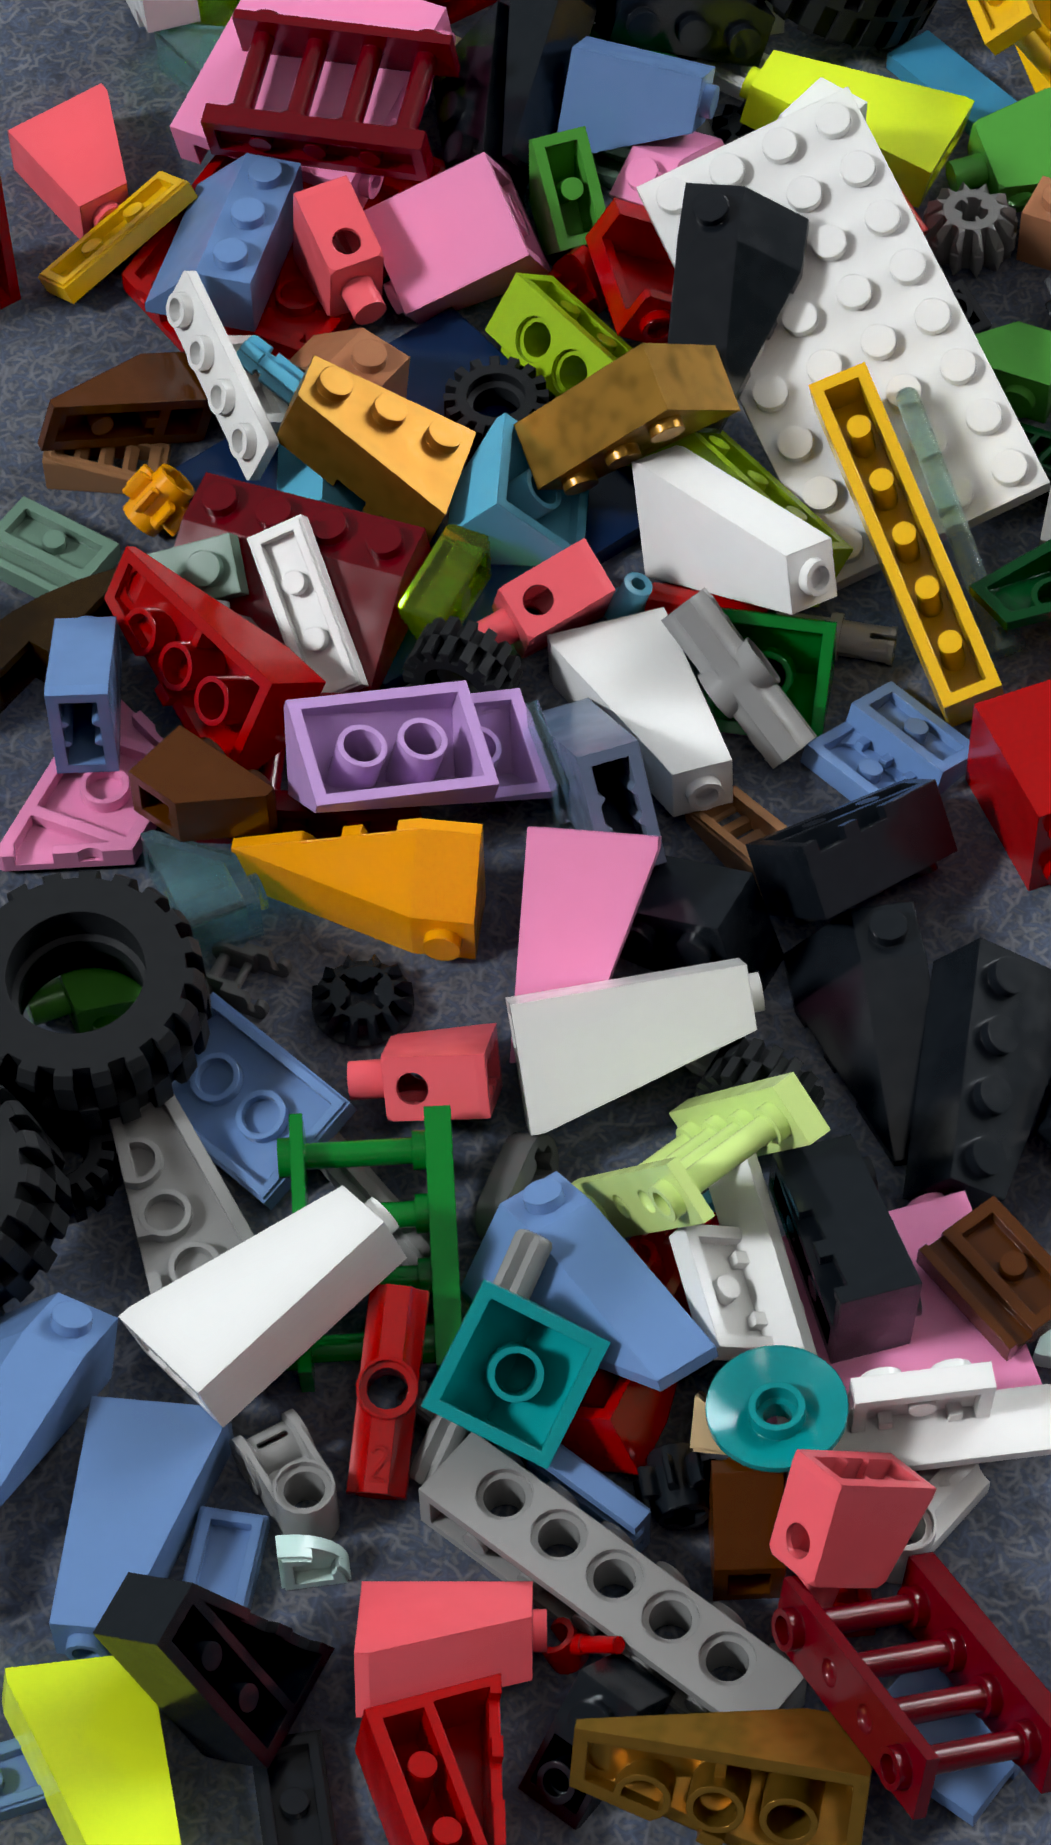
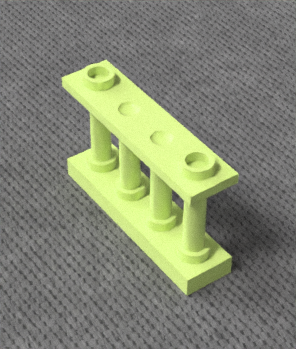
M790 1072L688 1098L669 1112V1115L678 1127L676 1129V1138L637 1166L579 1178L571 1184L596 1205L623 1238L704 1224L715 1216L701 1194L712 1184L755 1153L757 1156L809 1146L831 1129L795 1073Z

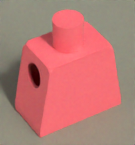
M347 175L293 193V259L327 316L338 317L350 312L355 322L359 325H367L377 321L384 315L387 308L382 299L384 256Z
M583 538L499 588L492 605L494 613L477 621L479 623L478 630L486 633L488 628L497 633L495 641L498 644L507 641L510 645L513 644L521 658H526L548 646L547 635L586 626L602 618L616 589L587 540ZM525 608H532L538 611L541 615H533L529 613Z
M496 1023L410 1032L390 1036L381 1054V1059L348 1061L347 1086L350 1100L384 1098L387 1119L393 1122L424 1121L423 1107L450 1105L451 1120L490 1119L503 1086ZM412 1073L420 1075L423 1079L415 1077Z
M797 1449L792 1460L770 1539L771 1553L798 1575L799 1579L822 1608L832 1607L840 1588L877 1589L886 1582L929 1506L937 1488L892 1453Z

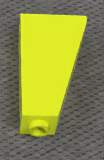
M777 50L772 51L761 69L756 66L750 69L739 93V97L746 99L740 123L755 130L776 121L779 115L820 77L841 88L848 86L852 94L867 101L866 122L899 187L912 206L917 208L920 207L961 139L975 102L966 96Z
M114 1656L5 1668L2 1692L3 1714L21 1746V1751L37 1784L41 1786L44 1792L45 1800L66 1844L181 1845L159 1707Z

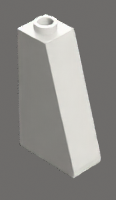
M675 445L631 462L646 577L699 591L705 587L711 594L791 615L837 596L832 539L825 533L683 446Z
M664 607L547 635L549 676L553 686L568 703L589 698L639 741L650 792L673 817L696 811H705L733 802L732 758L683 649L661 621L667 616Z
M735 958L505 997L526 1127L531 1136L545 1134L756 1031L755 1012L765 1011L764 994L759 973H748L747 964L741 959Z
M342 1185L131 1305L118 1317L143 1351L224 1428L407 1259L392 1235L399 1228V1225L388 1210L375 1198L371 1197L363 1203Z

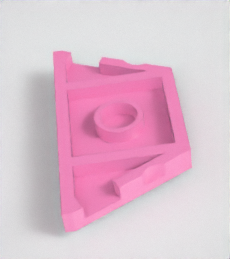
M121 700L119 771L57 774L55 757H53L0 842V870L8 872L135 865L157 826L134 810L128 771L164 739L156 732L155 724L141 710L135 713Z

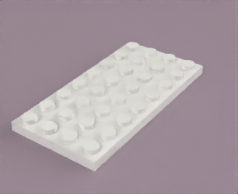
M848 86L636 187L674 269L686 183L745 186L809 219L802 279L794 294H789L777 317L778 324L770 340H765L750 369L751 376L739 397V402L777 479L854 549L836 577L837 591L881 571V567L814 410L809 384L863 362L866 363L941 542L1050 491V481Z

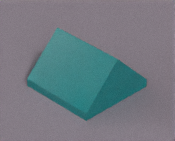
M483 1279L420 1406L548 1470L611 1342L536 1302Z

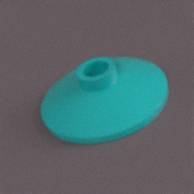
M771 1345L748 1350L726 1363L718 1371L710 1384L705 1410L711 1436L727 1456L751 1469L781 1473L790 1471L797 1449H834L842 1438L847 1426L849 1403L846 1388L841 1378L825 1360L801 1348ZM774 1416H782L789 1420V1422L778 1425L770 1424L766 1421Z

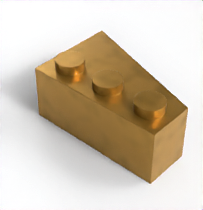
M641 343L514 424L537 489L564 490L566 495H575L596 486L599 483L598 478L632 464L631 462L741 410L716 345Z
M314 355L289 403L276 436L282 446L332 486L340 481L365 501L366 504L362 509L365 513L423 527L426 529L430 542L446 515L476 432Z

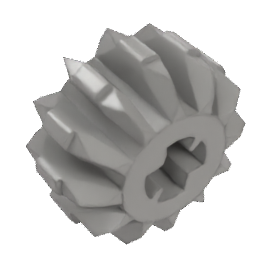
M962 182L957 192L941 188L936 200L928 201L923 217V222L929 229L925 238L939 265L949 263L953 276L962 268H968L977 278L982 266L998 271L1003 259L1011 258L1016 244L1018 219L1016 209L1010 207L1007 203L1006 193L990 195L987 184L976 190L970 189Z

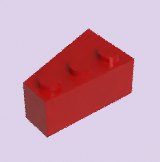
M501 1673L364 1709L355 1752L389 1845H506V1812L502 1786L504 1745L503 1735H501L500 1718Z

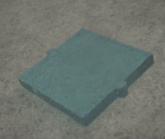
M539 701L526 703L528 730L551 790V798H543L545 807L548 810L554 828L572 829L570 783L558 754L553 735H551Z

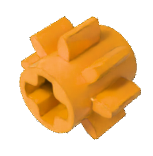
M163 463L154 472L147 464H143L122 489V492L130 498L123 506V511L127 518L143 533L156 537L164 528L174 537L179 531L181 520L190 504L188 501L195 494L194 487L181 472L171 465Z

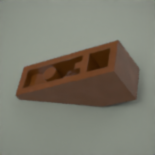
M185 352L143 353L50 399L38 445L41 451L138 446L139 444L199 442L205 438L213 412L210 410L208 399L194 370L189 366Z

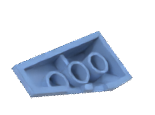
M557 1171L543 1179L530 1183L524 1190L499 1204L460 1287L463 1298L471 1305L483 1279L494 1282L515 1232L519 1229L530 1230L552 1242V1250L529 1300L610 1341L611 1343L598 1368L661 1392L719 1357L714 1343L596 1205Z
M59 1292L5 1313L4 1316L0 1317V1507L91 1402V1396H97L111 1379L118 1324L117 1317Z

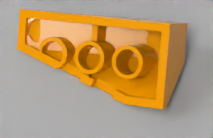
M414 818L398 820L396 831L367 834L363 824L343 826L340 837L316 839L305 831H293L233 838L231 853L235 884L411 953L426 954L440 961H450L456 958L476 959L486 900L483 824Z

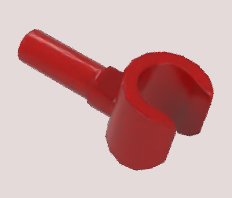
M559 1617L553 1621L551 1630L562 1643L555 1647H547V1652L541 1653L555 1672L571 1674L584 1666L588 1660L589 1653L621 1654L625 1649V1641L621 1636H590L589 1634H580L569 1619Z

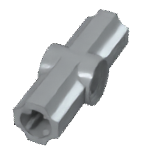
M705 587L661 620L699 670L698 679L709 697L729 719L735 718L751 743L763 755L764 760L769 763L772 769L796 754L817 736L778 685L780 678L766 656L750 638L744 639L728 615L723 612L713 595H710Z

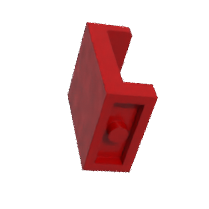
M614 198L585 239L617 336L644 343L667 344L674 267L645 207Z

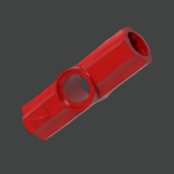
M384 1284L377 1285L369 1293L360 1373L356 1382L357 1400L346 1494L381 1500H407L416 1412L420 1402L419 1385L430 1296L428 1290L405 1285ZM392 1375L399 1377L408 1387L406 1399L401 1405L393 1409L376 1407L369 1399L368 1393L371 1385L382 1376Z

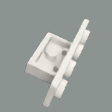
M183 271L173 293L170 294L167 300L166 315L168 322L174 328L183 346L189 366L194 370L208 399L210 410L216 415L229 443L231 454L237 459L246 480H260L278 448L279 440L276 435L287 411L288 404L258 381V378L261 376L258 372L251 375L243 368L237 351L244 341L252 335H227L197 271Z
M755 1153L708 1187L719 1225L698 1224L682 1227L675 1230L669 1236L691 1316L716 1346L719 1357L714 1360L730 1361L748 1350L771 1345L793 1346L817 1355L806 1319L804 1305L799 1296L786 1253V1246L768 1194V1187L764 1180L757 1154Z
M961 1358L947 1359L936 1363L930 1369L901 1372L900 1369L895 1367L871 1369L862 1374L861 1377L851 1378L847 1426L842 1438L833 1450L892 1453L914 1471L1051 1455V1384L996 1390L997 1386L991 1361L971 1364L969 1360ZM780 1416L777 1420V1425L789 1422V1420ZM784 1472V1473H785V1479H786V1482H787V1478H788L789 1472Z

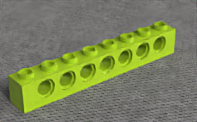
M516 272L485 328V331L502 346L500 352L508 360L510 357L519 359L521 367H525L529 363L536 368V377L540 375L544 377L546 389H549V397L553 399L633 349L551 275ZM723 430L721 434L695 432L651 453L654 454L675 445L683 446L831 537L835 578L854 550Z

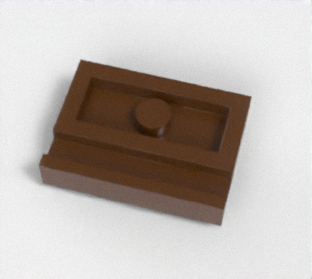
M995 1195L943 1231L941 1238L929 1246L925 1244L918 1249L916 1259L918 1265L1006 1361L1015 1356V1352L1027 1342L1031 1344L1051 1329V1256Z

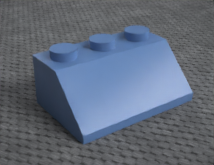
M246 153L198 183L195 188L198 198L187 206L145 301L146 312L166 315L168 297L173 293L183 271H197L222 325L255 332L293 243V193L303 190L301 163Z

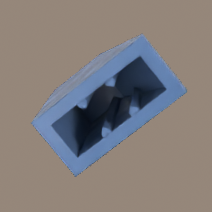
M586 36L572 47L557 133L585 126L592 153L692 134L706 119H712L715 114L720 94V87L713 85L716 67Z
M82 616L78 618H56L54 620L44 698L57 774L115 772L120 770L122 652L116 616Z

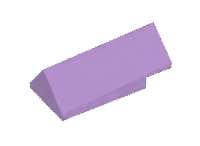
M463 680L286 700L284 704L288 795L314 813L551 798L554 792L520 688L470 693L467 681Z

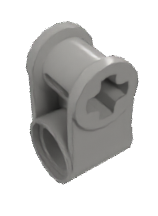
M293 1408L281 1413V1421L247 1439L237 1435L229 1440L231 1452L241 1474L252 1492L260 1497L282 1535H311L328 1540L335 1536L340 1527L341 1517L335 1480L332 1472L317 1451L303 1420ZM304 1500L319 1501L315 1506L309 1508L295 1507L297 1503Z

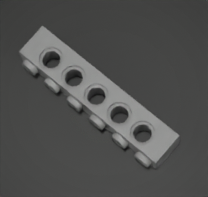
M471 1432L418 1489L421 1521L502 1581H533V1604L540 1609H547V1614L554 1620L559 1617L569 1619L580 1634L623 1637L625 1649L622 1654L676 1692L669 1705L679 1713L792 1709L804 1706L807 1681L787 1654L777 1647L776 1643H770L769 1646L746 1630L743 1620L730 1607L720 1602L710 1604L690 1589L686 1578L672 1565L664 1561H658L655 1564L634 1548V1544L629 1536L617 1525L609 1521H602L600 1524L582 1511L574 1496L562 1485L554 1481H548L545 1484L527 1471L523 1461L517 1454L495 1443L490 1444L481 1436ZM500 1505H512L520 1509L519 1512L508 1517L496 1516L490 1512L493 1508ZM557 1544L567 1545L575 1550L570 1555L564 1557H554L544 1552L548 1547ZM617 1584L626 1587L630 1592L620 1598H610L602 1595L599 1590L607 1585ZM665 1625H674L682 1628L687 1633L677 1639H664L655 1634L654 1631ZM601 1654V1655H603L604 1657H607V1656H609V1655H611V1654ZM730 1666L741 1671L743 1676L734 1681H721L712 1676L710 1672L718 1667Z

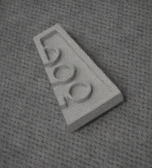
M175 1095L158 1108H155L151 1102L141 1107L142 1117L124 1125L120 1117L109 1120L150 1295L254 1236L249 1224Z

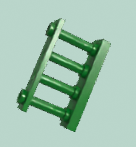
M450 1105L423 1107L425 1130H411L412 1137L306 1143L302 1113L289 1114V1137L277 1138V1160L279 1178H291L292 1214L308 1205L307 1170L413 1164L414 1171L427 1170L428 1193L415 1194V1201L380 1203L394 1217L399 1228H416L417 1234H430L431 1257L418 1258V1265L398 1266L378 1285H405L430 1292L429 1298H433L434 1322L426 1323L422 1359L423 1364L436 1363L438 1371L462 1323ZM364 1333L323 1335L287 1368L286 1372L298 1371L301 1391L315 1392L314 1363L361 1361Z

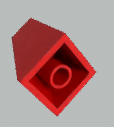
M1051 679L974 704L965 777L1028 891L1051 885Z

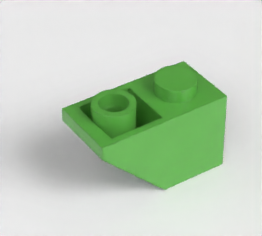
M1017 321L975 334L1017 418H1028L1045 424L1051 412V331Z

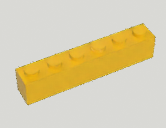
M863 362L808 386L816 415L945 722L954 727L972 720L975 703L1003 695V686L867 365Z

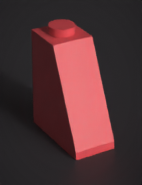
M102 83L8 130L14 170L79 239L129 197L108 91Z
M362 1581L354 1648L356 1718H362L363 1711L366 1708L501 1673L502 1687L532 1681L533 1652H547V1609H533V1581Z

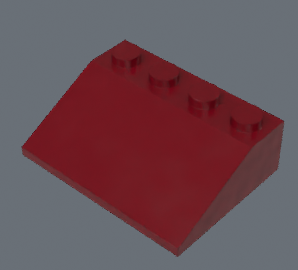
M206 472L181 520L174 547L226 533L237 535L249 595L227 600L230 602V609L237 614L251 617L261 630L285 645L247 538L297 515L307 516L369 684L368 687L356 692L379 690L437 570L426 529Z

